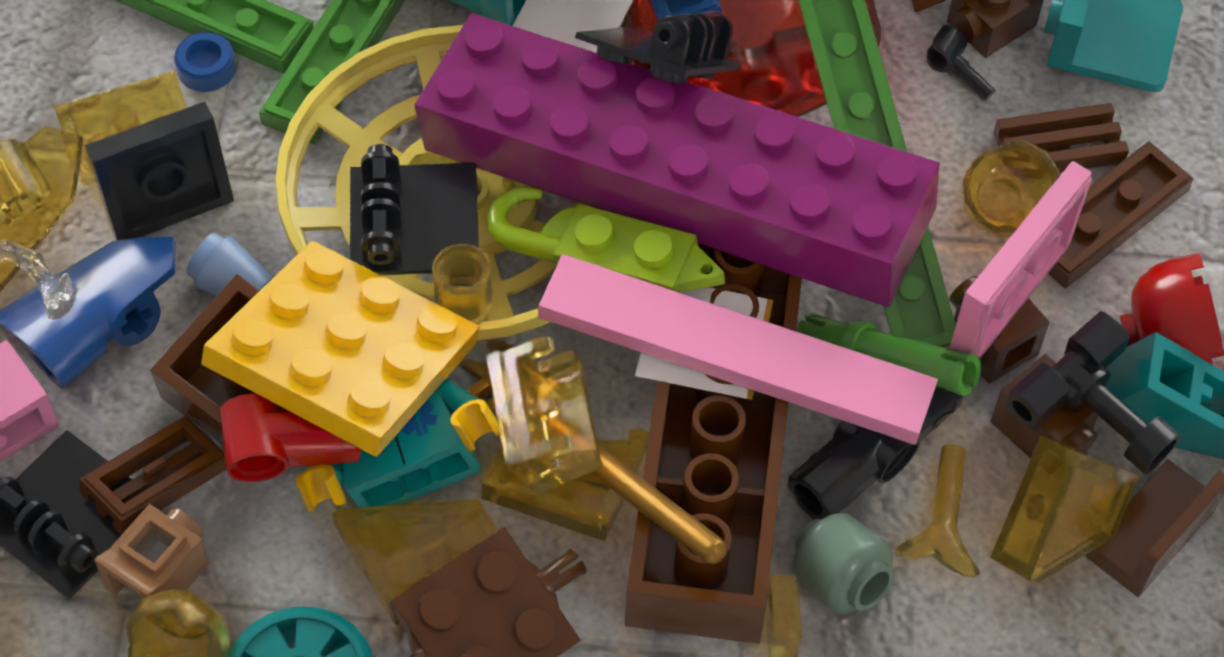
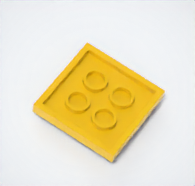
M312 240L204 344L201 364L377 457L475 346L480 326Z

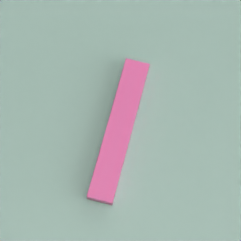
M564 254L561 255L538 308V318L914 445L917 443L938 381L937 378Z

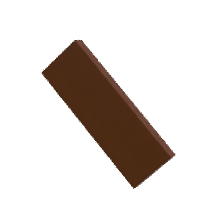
M1148 141L1089 187L1070 245L1048 274L1066 289L1188 192L1194 178Z

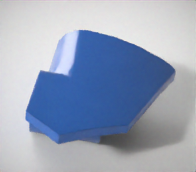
M173 236L142 237L108 243L0 310V327L21 341L30 357L55 385L63 389L108 352L106 344L110 340L114 339L123 346H132L145 340L155 330L160 320L161 309L153 292L175 274L176 242Z

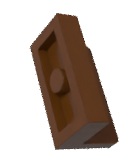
M1167 459L1090 544L1085 557L1139 598L1216 510L1224 495V469L1221 468L1211 481L1204 486Z

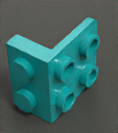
M1052 0L1043 32L1054 35L1047 66L1148 92H1159L1164 88L1167 80L1183 4L1180 0Z

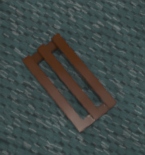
M1112 103L997 119L994 135L1009 179L1064 172L1072 161L1084 168L1120 164L1127 158L1129 148L1126 141H1120L1122 130L1119 122H1113L1115 111ZM1104 141L1105 143L1070 149L1071 145ZM1047 149L1048 151L1047 153L1026 155L1017 157L1016 153Z
M185 415L79 479V493L87 501L93 498L96 501V510L104 518L110 515L113 518V527L122 535L149 504L161 511L225 471V452ZM186 441L191 443L167 459L162 457ZM143 468L141 475L113 492L109 489Z

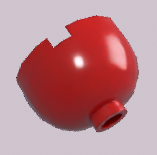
M1200 253L1176 257L1159 263L1139 277L1131 291L1132 313L1120 315L1121 325L1130 336L1126 347L1157 332L1201 359L1224 370L1222 360L1212 362V358L1224 356V348L1209 284H1204L1202 275L1193 277L1191 271L1204 268Z

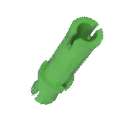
M808 313L805 315L806 321L801 320L796 332L937 378L936 387L962 396L971 394L970 387L975 388L980 378L981 364L977 355L883 333V331L877 330L876 325L870 322L857 320L853 323H844L816 313Z

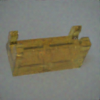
M552 337L535 338L500 353L496 350L486 355L505 465L536 494L545 492L603 467L580 357L573 350L556 354L545 361H535L536 358L546 356L555 350Z

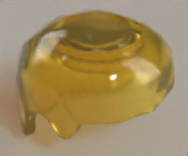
M1013 140L1005 145L985 150L972 161L971 167L965 173L962 181L963 207L978 228L1002 238L1011 237L1060 177V171L1047 151L1024 140Z
M169 589L142 598L130 614L125 625L127 639L130 643L128 657L229 656L231 632L223 615L207 600L189 591Z

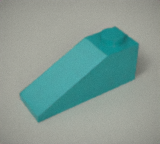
M1157 332L1126 347L1125 351L1105 368L1111 373L1105 386L1145 422L1149 424L1155 418L1161 417L1181 434V438L1175 448L1224 459V370L1201 359Z

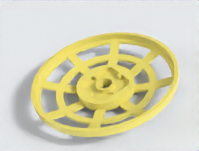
M463 25L421 29L382 41L355 54L332 70L306 96L291 119L279 149L275 179L280 220L290 248L295 256L308 245L304 231L341 230L345 241L350 247V167H361V159L367 154L370 146L375 144L388 145L382 141L385 136L399 126L417 118L414 104L420 95L413 96L390 107L374 118L364 129L335 109V107L346 96L369 80L397 67L414 62L417 63L424 90L441 62L440 57L445 56ZM320 127L348 147L337 174L335 187L336 207H298L297 188L300 166L310 140ZM422 138L413 143L404 153L390 146L393 154L399 158L400 165L461 163L426 151ZM476 168L477 189L481 192L477 196L480 272H472L476 286H444L418 279L422 274L381 276L429 300L444 303L482 302L488 321L475 322V324L480 326L476 340L478 341L508 337L549 323L550 321L538 318V309L514 316L507 296L519 293L544 280L555 271L556 263L541 259L529 269L511 278L501 279L494 256L508 249L497 244L489 233L487 215L491 204L502 193L512 188L532 186ZM538 200L519 202L508 213L507 219L509 223L517 227L540 233L546 225L535 220ZM574 201V207H577L578 204L585 205Z

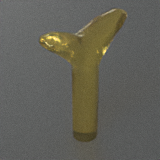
M948 444L944 445L940 452L931 524L922 533L897 546L896 554L910 560L933 557L949 570L969 578H974L980 575V571L968 554L957 528L967 452L962 446Z

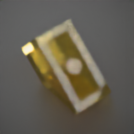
M1040 435L990 558L1029 581L1040 584L1114 537L1140 475L1097 454Z

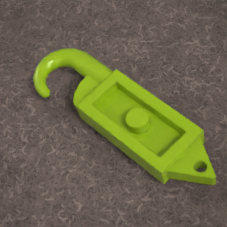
M522 186L502 193L491 204L487 215L488 231L497 244L512 252L556 263V266L561 255L564 254L679 293L726 283L724 271L699 248L697 235L581 204H578L577 207H569L558 212L546 223L540 233L509 223L507 217L510 209L517 203L525 200H539L543 194L539 188Z

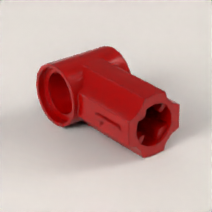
M256 393L231 398L220 409L226 470L228 476L234 480L261 482L280 476L286 472L288 467L359 462L360 448Z

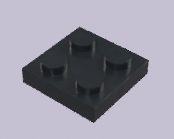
M205 101L85 145L105 212L116 240L138 238L234 201L214 117Z

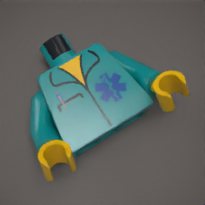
M446 378L377 457L361 449L359 462L312 466L297 476L295 480L296 486L307 513L315 512L314 509L320 502L330 498L335 506L344 505L346 503V497L343 492L345 486L347 493L368 519L482 472L481 463L473 451L476 449L474 443L479 437L489 432H494L498 436L503 433V429L484 400L479 399L449 378Z

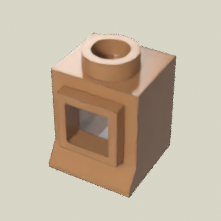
M150 504L109 550L94 559L105 589L116 596L126 585L138 593L147 617L157 624L209 565L201 538L203 530L198 523L188 514L177 508H172L166 515Z

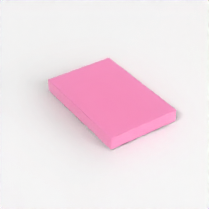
M1072 161L965 292L950 344V350L972 353L980 359L1068 249L1093 179L1091 171Z

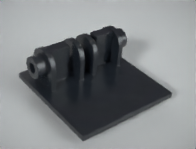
M719 11L665 16L656 23L653 31L638 26L580 31L576 32L575 35L576 39L596 45V55L603 59L623 64H631L633 59L651 65L650 74L652 76L674 83H687L688 76L714 79L716 72L741 69L742 62L727 58L733 35V26L728 16Z
M385 144L370 146L367 154L361 159V167H350V260L379 275L480 272L476 163L400 165L399 158L393 154L390 146Z
M66 430L16 479L11 476L5 478L0 476V546L70 600L98 572L94 559L109 550L120 538L121 534L113 527V518L110 515L104 518L96 510V501L93 498L87 501L79 493V479L108 461ZM127 477L109 489L113 492L132 479Z

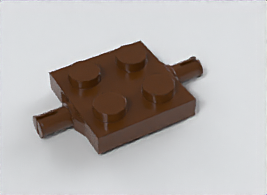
M503 527L392 599L388 606L407 633L412 653L409 657H558L580 642L581 639L560 610L555 592L580 575L586 574L587 570L583 561L581 560L562 574H559V571L579 557L573 549H569L565 554L539 570L536 565L525 558L506 528Z

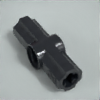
M939 387L935 388L916 445L842 420L833 434V439L818 452L814 453L789 476L787 487L793 493L797 505L813 520H822L828 515L840 513L876 480L881 484L890 481L910 462L920 446V441L961 406L964 396Z

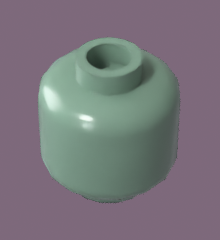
M843 512L828 515L822 520H813L801 530L796 539L793 573L799 584L829 609L841 614L857 610L866 611L876 606L890 590L894 580V571L892 569L893 553L891 548L883 538L856 517Z

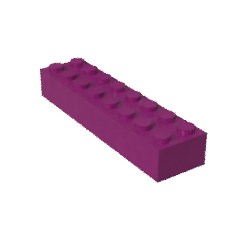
M473 13L469 15L414 104L426 151L461 163H476V168L596 209L695 234L699 244L888 308L891 306L937 206L940 162L689 82L674 83L652 76L649 69L633 64L609 61L597 56L595 52Z

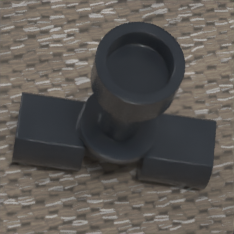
M1102 311L1098 312L1069 338L1063 358L1052 367L1045 363H1040L1009 391L1006 407L1012 415L1032 431H1036L1065 404L1074 412H1078L1088 406L1130 443L1124 452V457L1144 475L1155 469L1169 455L1181 438V434L1161 417L1155 418L1149 424L1145 422L1105 386L1111 376V373L1105 368L1125 351L1130 336L1118 321Z

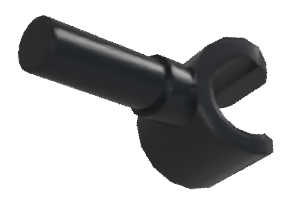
M951 25L941 27L933 38L932 45L927 50L926 59L928 65L938 72L945 73L952 70L985 101L988 100L996 90L961 56L967 48L968 42L966 37L960 30Z

